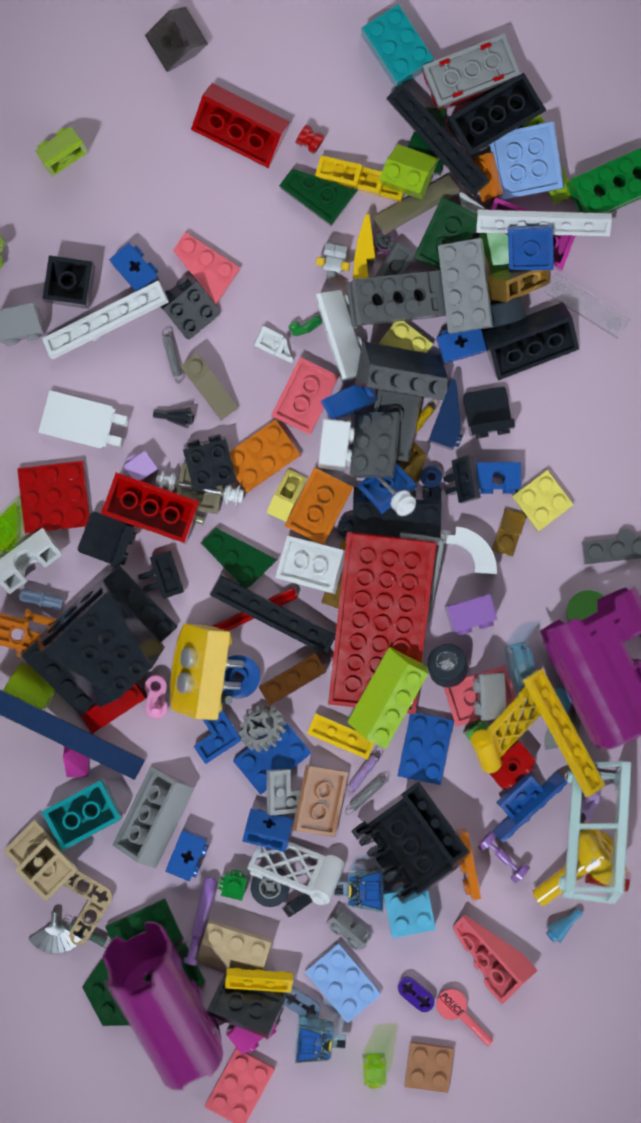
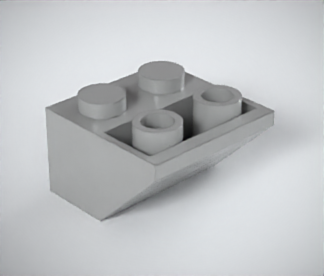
M504 673L476 674V679H472L473 692L477 693V701L473 702L474 714L478 715V718L481 720L497 719L506 709Z

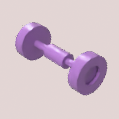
M493 831L488 832L477 844V847L483 851L489 846L496 852L495 856L515 871L510 879L517 883L526 875L530 867L526 863L519 867L515 866L511 862L512 859L501 848L498 849L492 843L497 835Z

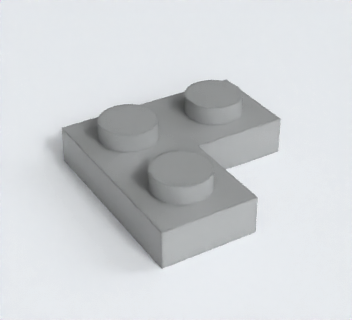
M290 769L267 770L268 815L296 813L301 789L291 790Z

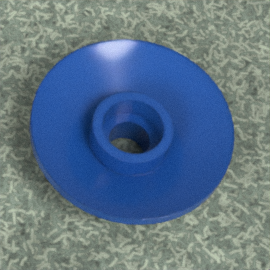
M244 655L227 657L228 660L244 661V664H241L244 667H228L225 670V682H240L241 686L239 687L241 688L239 690L224 689L223 693L235 699L250 696L257 689L260 682V671L257 664L251 658ZM236 672L242 673L240 680L234 678Z

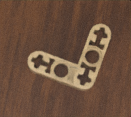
M77 870L75 873L79 877L74 881L73 887L68 885L71 883L69 879L63 886L88 900L69 933L70 941L74 945L82 946L88 941L111 903L112 894L108 888ZM82 879L87 880L90 884L89 890L86 892H80L77 889V883ZM93 885L98 886L95 891L99 893L107 892V902H97L98 897L94 894L92 898L87 896L91 893ZM88 910H94L97 913V919L93 923H88L84 919V914ZM80 921L86 926L92 927L90 931L85 929L83 932L84 940L74 941L75 936L73 932H79L82 926L78 925Z

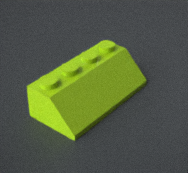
M388 647L347 723L364 738L386 749L428 676V666Z

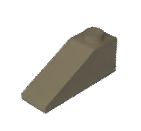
M198 353L180 365L181 369L221 421L239 408Z

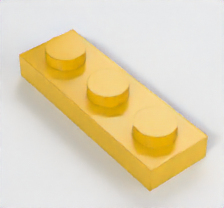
M316 713L307 731L308 735L367 760L374 746L373 742L364 738L358 731Z
M227 968L225 988L286 993H291L293 973L264 971L261 969L245 970L241 968Z

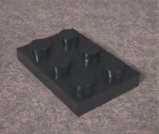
M224 973L207 1009L208 1015L268 1039L286 997L270 991L225 988L226 974Z

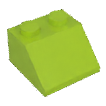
M66 127L62 128L55 134L56 137L50 141L48 139L44 140L37 146L38 149L35 150L52 177L88 154L84 143L72 127L68 129Z
M398 144L387 158L379 180L384 187L423 200L439 158Z
M24 662L19 664L3 691L44 711L55 693V690L31 666Z

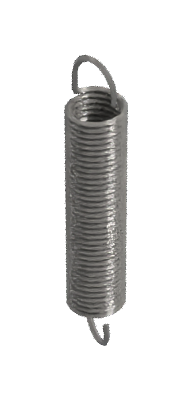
M170 334V336L164 337L162 340L173 377L180 376L181 378L182 374Z
M382 774L381 776L386 775V776L388 777V780H387V782H388V781H389V776H388L387 774ZM378 778L349 804L353 808L352 812L356 811L386 783H383Z

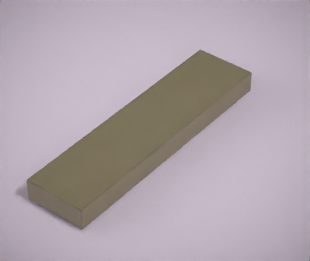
M446 175L428 186L423 200L410 196L373 217V220L383 235L438 205L441 197L449 199L460 192L459 188L452 178Z

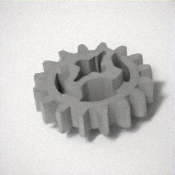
M266 704L263 709L259 705L256 706L255 712L249 710L250 716H243L245 723L239 724V727L242 729L239 732V735L242 737L241 741L250 750L255 749L257 752H260L262 748L268 751L270 745L276 747L275 741H282L280 734L286 732L282 727L286 725V722L283 720L284 716L274 706L270 708Z

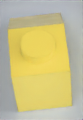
M287 469L266 513L286 522L307 478Z

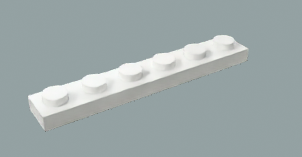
M478 210L476 233H508V227L553 225V235L610 236L612 214Z
M157 281L42 339L49 357L53 360L169 301L162 284Z

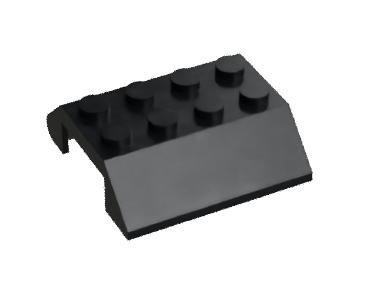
M354 486L352 532L400 537V532L441 538V488H432L431 497H429V488H424L422 491L423 500H416L413 511L401 516L392 507L381 514L369 499L363 495L358 486ZM415 489L410 492V495H411L414 499H415V497H416V490H415Z
M419 781L401 794L403 799L370 823L367 824L366 821H363L351 831L354 837L359 840L361 846L372 842L377 844L371 847L366 854L372 857L371 861L381 875H385L384 879L386 882L401 878L402 881L396 883L392 891L394 893L399 892L396 896L402 904L421 896L450 875L470 854L468 848Z

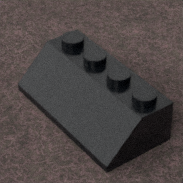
M522 73L448 117L447 125L457 142L472 156L546 112V108L525 73Z
M564 302L527 315L519 321L498 326L482 333L487 349L486 352L498 381L579 350L573 318Z
M362 341L355 381L356 386L431 399H445L448 377L440 355Z

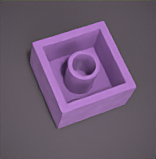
M490 594L445 606L452 632H457L458 635L472 632V627L479 626V629L493 626V621L498 620Z

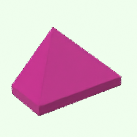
M64 746L63 760L66 777H88V757Z

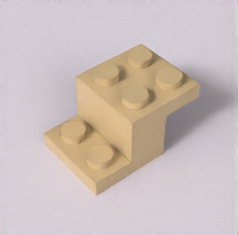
M36 819L3 851L18 866L15 871L45 901L78 870L63 854L66 849L62 851L56 839Z

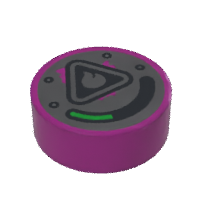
M381 231L378 232L374 238V247L380 253H389L394 242H396L395 236L391 232L385 235Z

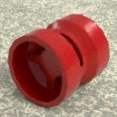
M306 124L300 131L295 143L299 146H308V151L314 155L321 146L325 135L320 132L314 134L315 132L312 127Z

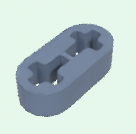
M292 987L291 993L283 992L282 996L286 997L284 1005L307 1020H314L319 1016L320 1005L314 998L295 987ZM293 992L296 993V999L300 1003L295 1001L289 1003L286 995H291ZM302 1004H305L309 1007L312 1004L315 1005L314 1010L316 1012H311L310 1014H307V1009L303 1007Z

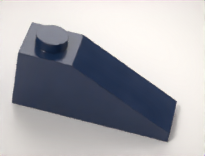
M453 378L450 380L445 399L441 404L428 442L451 451L455 446L459 447L463 435L459 434L461 431L456 379Z

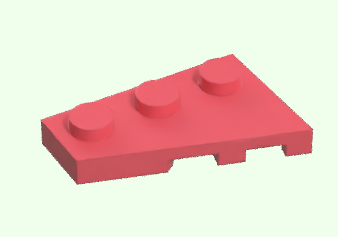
M186 232L173 250L214 304L217 305L240 271V268Z

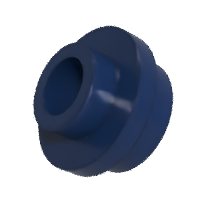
M428 466L421 472V482L428 488L437 487L442 481V473L437 467ZM429 473H434L436 478L435 480L430 481L428 480L427 475Z

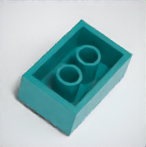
M399 4L361 28V36L396 89L402 83L406 84L420 75L423 65L434 61L433 56Z
M103 778L42 811L62 851L123 818Z

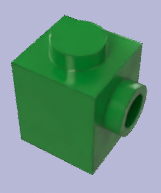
M231 869V872L226 871L225 877H220L218 890H222L221 896L242 901L248 876L244 875L243 871Z

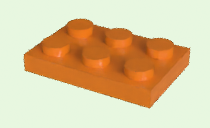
M276 419L229 452L235 477L247 493L301 456Z
M314 467L285 527L318 544L324 545L353 487Z
M465 828L456 829L457 835L470 851L468 857L459 866L460 871L465 873L466 877L462 879L464 892H466V895H470L472 900L481 899L469 834Z

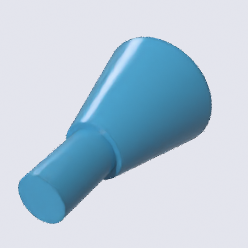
M576 908L567 917L565 916L546 926L548 930L546 935L552 942L558 941L561 943L573 926V923L583 915L582 912Z

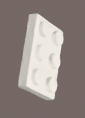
M287 536L275 578L336 594L343 569L345 550Z

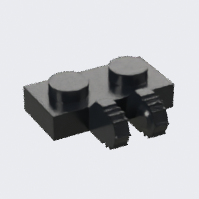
M466 455L452 460L453 473L444 476L443 480L447 483L455 481L456 486L446 489V495L457 494L458 502L463 504L480 499L481 495L474 455Z
M171 550L149 557L153 570L137 575L139 580L155 575L157 583L145 585L142 589L147 592L160 588L163 599L185 592Z

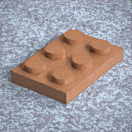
M312 765L305 766L292 830L335 837L348 772Z

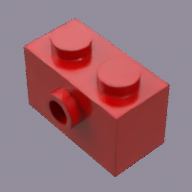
M517 740L501 757L502 764L499 770L489 774L501 789L505 787L509 789L517 783L516 778L522 773L526 775L535 768L533 764L537 761L523 744Z

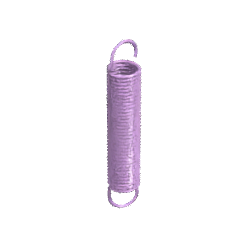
M371 755L357 775L348 784L354 790L353 794L379 761L375 756Z

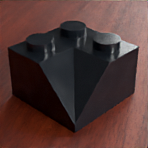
M49 255L42 299L46 303L89 309L95 272L94 263L92 261Z

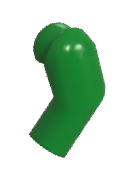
M315 315L302 325L298 321H294L288 328L292 332L291 334L297 337L312 332L322 324L319 316Z

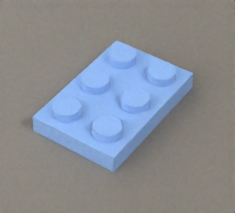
M339 942L305 970V973L347 1023L381 995V992Z

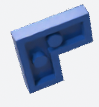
M222 709L218 714V720L202 719L211 734L195 744L194 748L203 762L207 764L239 743L242 738Z

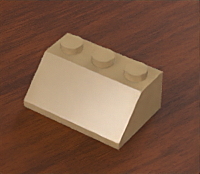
M209 919L197 956V962L227 971V968L263 970L272 938Z

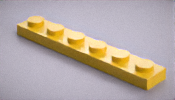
M543 668L536 670L523 679V682L585 797H590L603 788L605 784Z

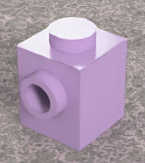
M144 451L139 455L134 453L125 460L127 462L124 465L126 471L123 473L125 476L143 482L159 471L148 453Z

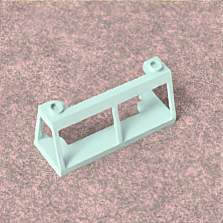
M593 762L595 767H619L615 774L599 772L601 778L614 779L615 793H617L615 823L580 824L582 789L572 771L568 769L566 781L570 783L571 801L566 872L564 877L560 876L559 890H562L563 898L616 904L624 893L631 762ZM580 829H614L612 876L609 880V887L575 886ZM576 893H607V897L583 895Z

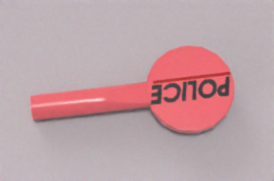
M451 988L439 994L436 1007L443 1018L448 1020L460 1018L487 1046L493 1042V1039L465 1012L467 1002L462 992Z

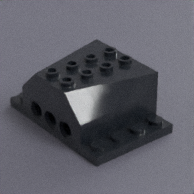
M117 564L20 653V656L82 716L95 703L102 707L119 699L149 672L165 648L162 641L178 626L132 577Z

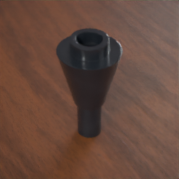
M190 407L168 411L154 409L153 418L167 419L169 422L188 429L190 425H193L194 412H191Z

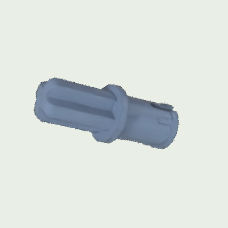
M23 588L20 591L19 600L39 605V608L43 606L61 611L64 597L45 593V591L41 593Z

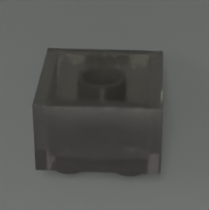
M187 7L169 10L145 34L166 72H170L192 59L208 45Z

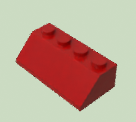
M211 83L201 97L191 130L269 168L285 137L290 121Z
M115 472L101 514L186 544L195 520L199 501Z

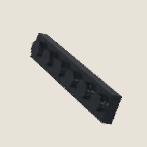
M403 83L386 97L389 104L473 197L490 183V180Z
M219 575L209 593L210 596L327 655L335 640L336 634L222 575Z

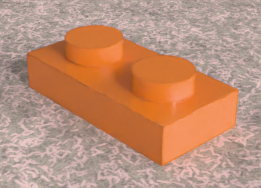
M486 153L472 159L475 165L490 180V183L480 191L482 202H488L504 195L493 153Z

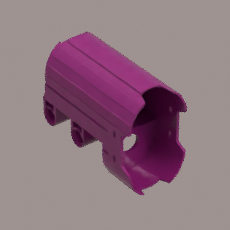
M634 586L630 590L624 587L597 599V612L580 621L576 618L568 623H564L558 619L539 631L543 639V645L591 743L597 748L604 747L607 750L621 746L641 736V660L632 659L624 644L641 634V594L638 593Z
M145 922L146 932L135 935L126 942L119 936H116L108 944L103 954V960L109 974V981H106V984L165 1086L172 1090H184L183 1087L190 1082L205 1076L211 1077L219 1068L223 1059L221 1032L216 1018L209 1016L203 1006L201 993L194 980L189 981L184 972L181 959L162 925L156 922ZM155 972L152 981L144 982L146 976Z

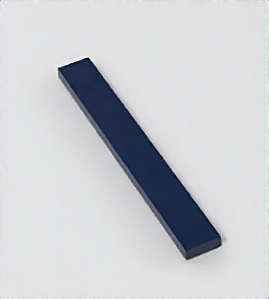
M0 689L1 716L133 780L136 779L145 762L143 758Z

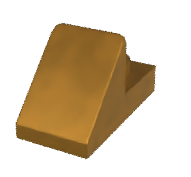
M504 509L492 551L513 557L519 536L522 534L526 515Z

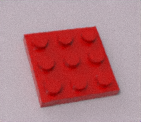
M83 461L17 468L25 534L36 533L41 528H44L45 531H54L86 526L90 514Z

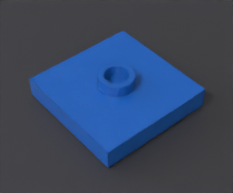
M553 225L508 227L509 271L554 270Z

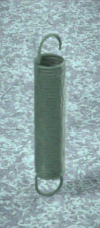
M71 921L69 927L64 928L71 930L75 922ZM82 926L79 932L74 931V933L85 938L83 932L87 928ZM93 932L88 940L104 947L107 938Z

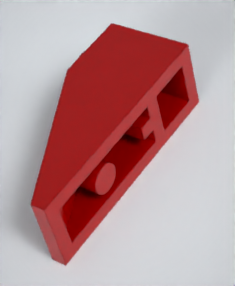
M136 683L119 699L102 707L96 705L80 717L91 734L147 699L139 684Z

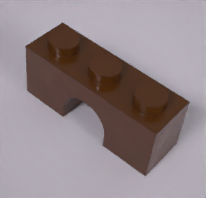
M314 653L263 683L258 688L269 706L327 671L317 654Z

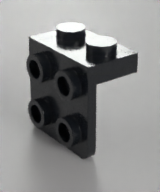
M190 274L180 278L176 286L171 290L165 291L169 302L160 306L186 339L194 337L220 315V310Z
M505 387L467 392L463 395L470 437L476 436V439L489 437L488 433L497 432L498 435L510 434V430L515 428L514 419H511Z
M221 434L209 436L207 441L200 442L199 439L186 442L187 446H183L193 490L200 491L235 481L236 478L226 436L221 437Z
M93 511L89 516L77 549L82 554L109 563L111 567H115L117 564L125 565L129 554L126 552L128 544H133L136 537V532H133L135 528L133 525Z

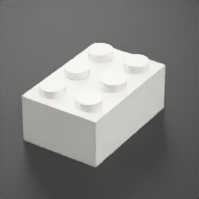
M324 419L319 469L345 471V466L350 467L352 450L347 449L348 445L353 443L354 428H350L351 422Z

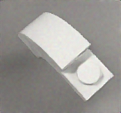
M462 527L455 528V535H451V531L441 530V538L444 539V544L460 546L470 553L474 561V573L497 574L493 551L481 536Z

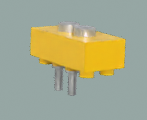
M183 624L172 661L170 679L172 711L194 719L218 720V714L222 711L221 693L224 689L239 690L241 688L239 687L241 686L240 682H225L224 673L228 667H244V665H241L244 664V661L228 660L227 658L228 648L232 644L229 631L204 624Z

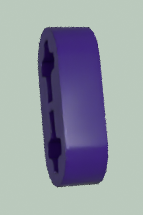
M406 976L399 980L398 992L405 1000L421 1012H429L433 1009L435 1001L433 995L411 977ZM412 983L411 988L415 993L412 994L408 990L403 992L404 987L402 984ZM420 995L424 999L429 997V1005L424 1004L420 1006L421 1002L417 996Z

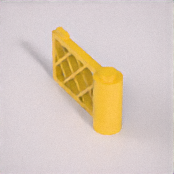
M526 686L519 692V696L486 730L476 731L471 736L470 742L483 772L493 773L499 770L502 764L501 757L541 715Z

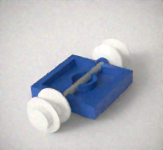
M397 463L395 478H365L357 484L360 491L381 514L392 507L399 515L404 516L411 513L415 508L416 500L410 495V492L417 488V486Z

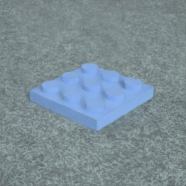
M553 121L515 129L490 144L504 194L499 197L500 200L504 201L565 188Z

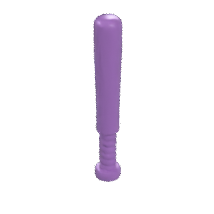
M206 877L204 880L191 934V944L188 955L184 958V963L196 966L197 960H195L200 939L203 937L217 887V880L215 878Z

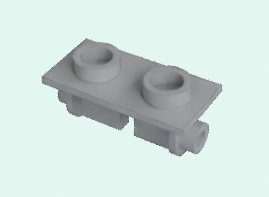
M337 909L332 915L334 917L326 921L330 925V930L336 935H342L347 940L346 943L355 950L358 949L360 951L367 945L364 943L367 944L372 938L369 935L370 932L359 923L352 929L350 925L354 919L344 910L340 911Z

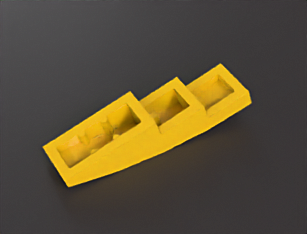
M323 155L320 156L315 173L317 178L401 202L404 197V193L382 186L379 180L382 171L365 168L361 164Z
M370 214L365 215L359 232L354 257L353 279L369 278L367 262L375 261Z

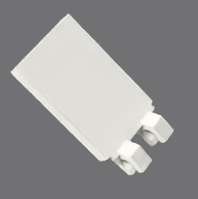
M49 390L38 433L102 450L103 447L106 448V444L122 448L124 439L109 435L112 423L127 426L129 418L115 414L113 406Z

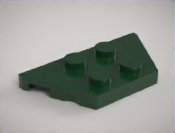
M102 958L82 988L102 1026L130 1025L106 984V981H109V974Z

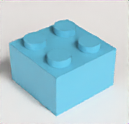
M392 889L383 891L392 938L436 930L428 891L404 904L396 896L399 892L394 893Z

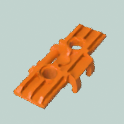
M27 608L22 619L0 613V645L15 649L17 651L16 656L22 658L20 653L42 634L28 627L29 621L50 626L57 619L33 613ZM22 629L21 639H13L11 636L13 630Z

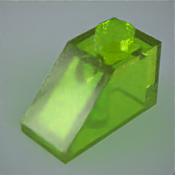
M13 503L0 516L1 553L10 552L18 546L17 541L20 539V506L16 503Z
M384 1053L362 1054L364 1086L377 1089L381 1088L382 1085H386Z

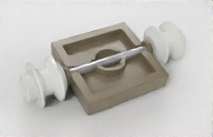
M182 463L179 480H176L173 472L170 476H165L164 471H162L161 475H157L155 486L171 492L175 488L177 489L176 494L199 501L197 511L217 515L221 497H223L226 505L229 501H233L235 507H237L238 503H242L244 490H240L241 485L235 489L232 488L231 483L225 487V491L223 485L200 491L193 490L187 464Z

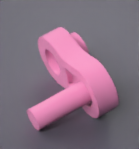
M159 674L149 676L145 682L147 694L145 709L146 713L154 719L165 716L168 708L165 697L167 682ZM158 681L160 687L154 688L152 682Z

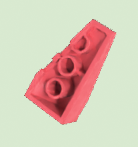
M463 915L452 927L464 949L471 952L475 959L473 963L475 968L480 969L485 977L483 982L501 1004L506 1002L538 971L521 952L467 915Z

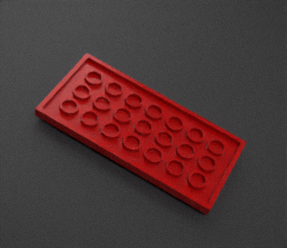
M347 532L328 705L355 707L388 647L422 663L436 541ZM418 693L407 711L408 714L416 713Z

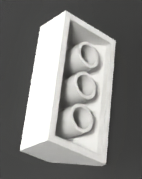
M341 290L316 294V303L341 382L344 384L356 380L362 341L360 336H355L354 329L357 326L352 327L351 316H349L347 310L349 308L347 294L343 295Z

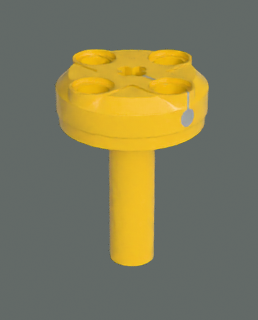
M599 829L579 830L576 882L590 873L600 883L609 885V880L612 876L614 843L605 832ZM566 865L532 891L535 899L542 906H546L562 894V890H559L560 876L564 877Z

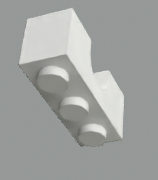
M41 528L0 559V585L9 594L27 582L24 574L31 564L40 562L46 568L62 556L55 541L44 528Z

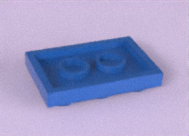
M417 712L410 714L397 776L441 785L454 720Z
M287 722L286 725L282 726L286 730L285 733L280 734L282 741H275L276 747L270 745L268 751L262 748L260 752L248 748L233 760L260 795L267 790V770L287 768L291 771L312 754Z

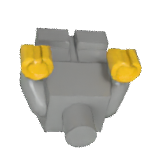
M326 242L324 255L316 258V265L324 270H328L327 279L335 280L336 272L349 271L350 263L345 261L347 245Z

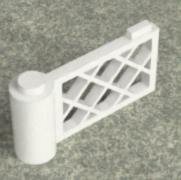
M289 841L286 850L294 851L297 857L287 860L284 852L277 850L267 851L265 847L257 845L247 868L251 871V875L261 879L265 876L306 893L318 905L328 904L331 901L345 867L343 860L333 855L323 856ZM279 853L283 861L273 864L269 856ZM265 857L269 866L262 868L255 865V862ZM311 858L318 862L316 866L308 868L304 859ZM299 861L303 870L294 873L290 864ZM286 866L289 874L281 876L277 873L276 868ZM306 874L309 880L308 886L299 883L296 877Z

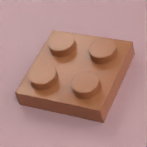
M410 1041L404 1087L448 1093L454 1047Z

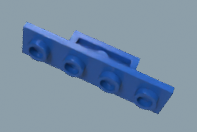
M556 772L540 786L529 773L526 774L496 802L508 817L492 831L502 842H505L524 823H527L539 809L543 808L553 796L561 792L568 782Z

